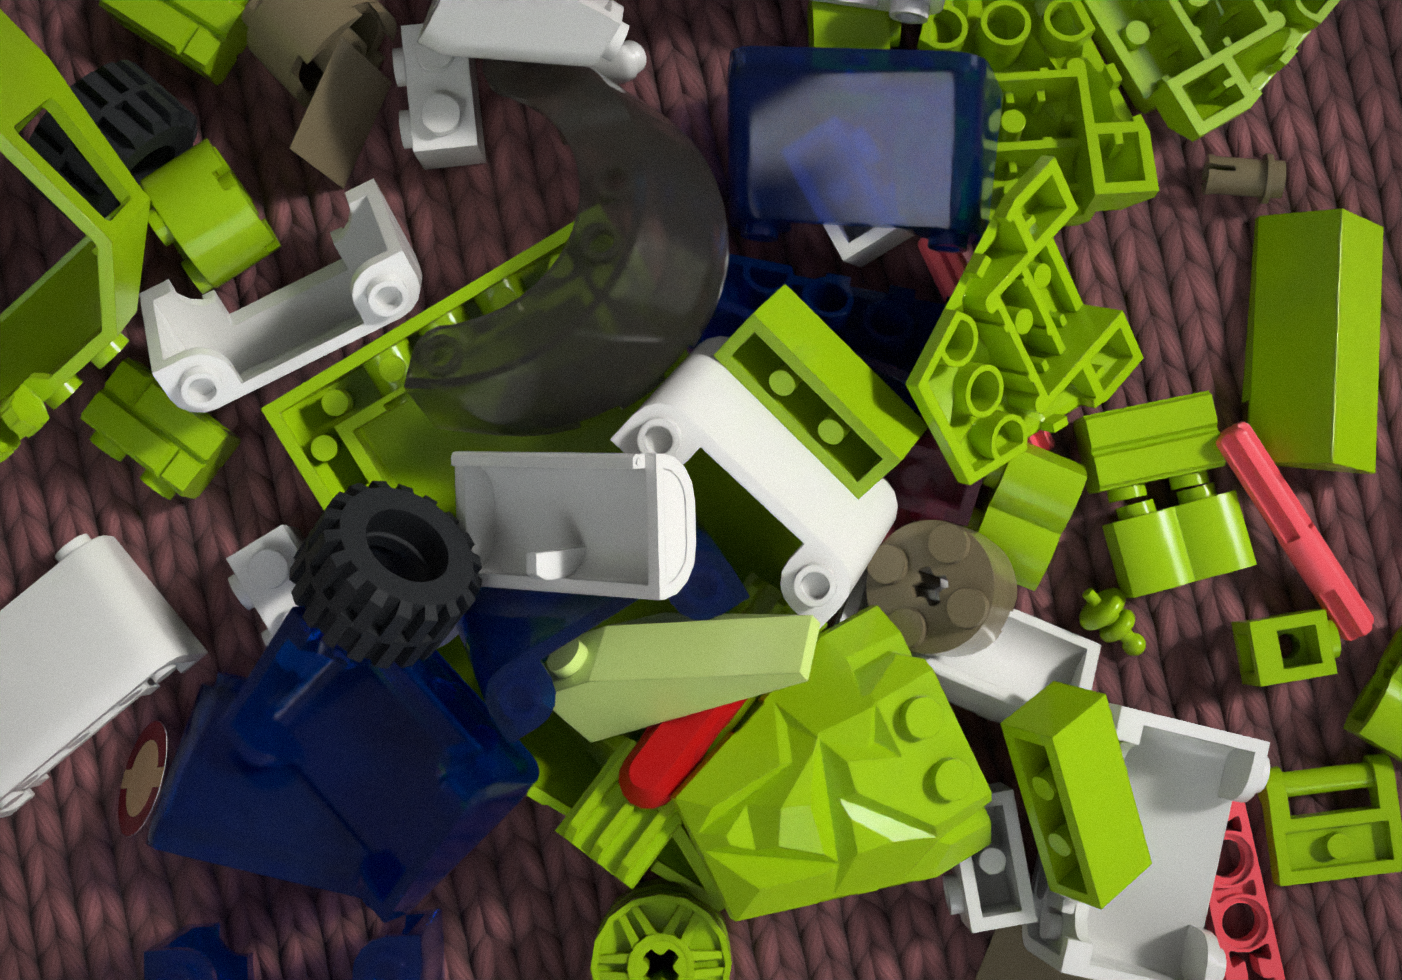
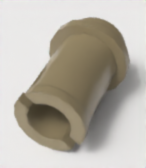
M1265 153L1262 159L1207 154L1202 172V180H1206L1201 185L1202 194L1258 197L1260 204H1267L1270 198L1280 199L1283 195L1286 182V162L1275 160L1272 153Z

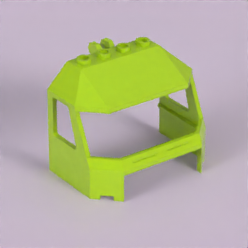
M0 9V152L86 235L0 314L1 463L14 453L21 444L20 440L22 438L33 436L49 420L50 417L44 402L55 410L83 383V380L76 375L78 371L90 361L98 369H101L129 342V339L121 331L137 312L151 197L138 185L49 57ZM44 108L53 116L121 203L105 218L18 134Z

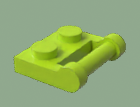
M1386 753L1365 755L1360 763L1282 772L1278 766L1270 767L1268 782L1265 788L1257 794L1263 808L1274 884L1282 887L1402 872V820L1394 767ZM1367 788L1370 794L1371 806L1290 816L1288 797Z

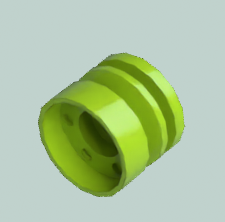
M658 878L637 883L633 890L629 888L614 899L600 922L594 942L590 967L593 980H729L732 959L724 917L721 912L693 896L692 892L675 882ZM652 949L659 955L664 954L668 949L675 952L673 958L674 971L670 972L664 967H661L655 973L650 971L651 955L649 951Z

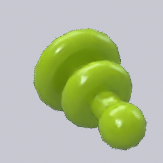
M1115 587L1107 588L1099 593H1096L1092 588L1085 590L1082 597L1087 603L1079 615L1081 627L1089 631L1099 629L1100 638L1105 642L1111 643L1120 640L1124 652L1130 656L1142 654L1146 648V641L1142 635L1131 630L1135 624V615L1131 610L1123 609L1126 602L1124 592Z

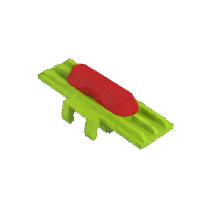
M753 572L749 574L721 611V613L798 615L783 598L781 591ZM825 623L819 629L818 634L826 630V628L828 627V623ZM761 695L602 739L615 752L555 831L633 890L682 824V820L670 796L729 731L736 733L762 704L758 700Z

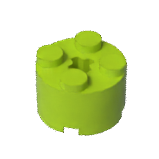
M205 138L141 179L139 186L151 197L148 217L149 225L165 246L173 243L184 259L181 262L184 270L202 294L207 293L213 288H219L282 247L266 219L263 218L261 220L258 217L260 214L252 203V198L216 147L212 146L208 138Z

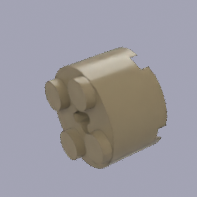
M251 0L244 8L241 17L242 21L249 27L247 45L250 52L305 108H308L340 36L346 39L378 69L385 59L378 48L385 34L393 42L397 31L395 18L378 0Z
M922 520L901 527L878 547L867 565L866 594L868 606L878 605L900 630L909 650L916 653L961 657L987 648L1002 633L1001 629L1006 623L1010 611L1013 612L1017 599L1015 572L1005 552L984 535L946 521ZM945 578L948 580L949 587L939 592L940 600H937L936 589L940 587V579Z

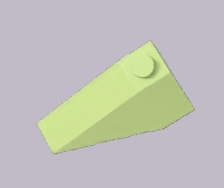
M663 612L608 625L574 637L565 638L555 643L554 649L547 660L548 668L538 698L592 743L807 682L820 622L813 615Z

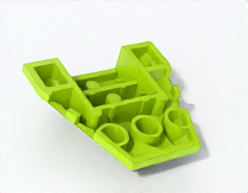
M945 0L943 10L940 13L928 15V21L923 23L921 27L914 65L906 91L904 108L892 151L900 215L922 223L940 222L943 229L952 234L985 232L1001 199L1042 155L1055 156L1078 207V211L1063 227L1078 226L1089 222L1096 211L1122 210L1152 199L1157 195L1159 186L1150 131L1142 115L1132 116L1118 89L1122 78L1115 64L1105 65L1091 38L1095 27L1081 0Z
M1081 0L1095 27L1092 38L1108 64H1115L1122 78L1121 85L1135 108L1144 114L1157 109L1168 128L1192 142L1250 109L1263 94L1261 92L1277 71H1280L1298 52L1296 50L1312 29L1314 30L1323 22L1340 1Z
M1042 155L1001 199L905 383L959 483L972 485L1027 450V438L1038 431L1056 433L1068 425L1067 416L1065 415L1082 405L1096 408L1106 402L1144 358L1123 310L1083 304L1053 239L1059 230L1078 211V207L1055 156Z
M870 605L818 634L808 681L762 694L758 699L762 704L736 733L729 731L670 796L730 919L734 921L773 914L851 895H859L910 882L936 878L991 844V820L984 807L992 801V792L933 668L925 659L912 656L902 633L878 605Z

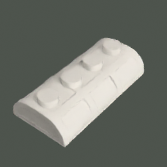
M454 451L452 453L451 466H455L456 519L459 521L457 526L461 531L469 533L475 544L471 551L480 556L482 569L477 575L482 578L481 587L665 600L676 595L688 581L694 566L696 552L695 497L693 484L685 466L674 456L661 453Z
M867 567L839 609L834 625L868 607L866 594ZM942 578L940 579V587L936 589L937 600H940L939 592L949 587L948 581ZM1014 609L1013 612L1010 611L1007 621L1001 629L1002 633L995 642L977 653L961 657H946L910 651L913 657L925 659L933 668L948 702L974 712L976 715L987 720L1001 723L1053 681L1092 690L1101 644Z

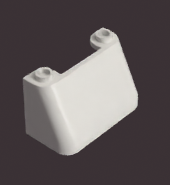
M432 0L417 43L441 56L594 67L601 57L610 62L615 58L627 36L629 25L622 22L624 6L613 0Z
M374 178L345 192L350 208L348 222L343 229L340 227L330 232L333 243L342 259L229 314L215 290L202 295L203 299H190L182 296L175 291L169 279L139 293L152 374L175 405L189 412L205 413L218 409L402 318L413 309L419 299L423 277L421 268L413 249Z
M717 336L708 338L684 359L610 440L624 453H661L674 456L681 464H685L701 447L803 542L784 565L780 586L783 598L798 615H813L820 622L821 628L842 607L896 520L898 504L895 490L888 480L883 477L858 500L713 356L729 337Z
M85 533L74 538L56 553L55 558L59 562L57 565L0 610V818L12 815L33 798L35 793L31 790L32 787L40 786L49 778L47 773L140 696L152 694L160 687L158 683L168 677L176 668L180 673H184L208 653L114 536L102 535L91 539Z
M1109 703L1152 865L1101 910L1050 891L1038 852L1031 881L1038 922L1022 924L1024 946L1029 952L1061 973L1093 980H1223L1227 964L1225 952L1220 948L1217 937L1212 932L1204 929L1232 801L1239 803L1248 802L1254 797L1255 793H1260L1265 788L1270 774V761L1267 756L1270 742Z

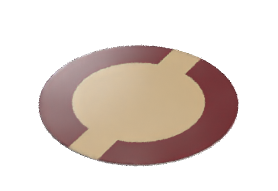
M160 721L151 722L143 730L134 745L124 772L119 795L118 820L121 832L128 837L135 835L146 822L161 787L167 757V734L164 725Z

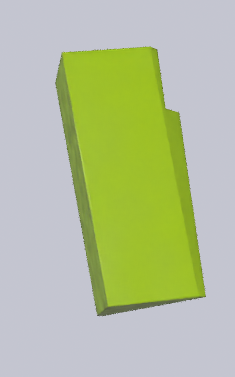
M1343 208L1262 215L1255 218L1242 403L1249 404L1247 423L1250 424L1276 466L1371 475L1376 472L1384 227Z

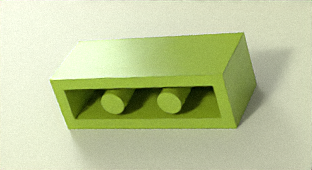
M786 284L763 303L713 355L858 500L903 460L928 428L927 424Z
M1053 681L1003 720L1000 725L1050 891L1102 910L1152 865L1106 694Z

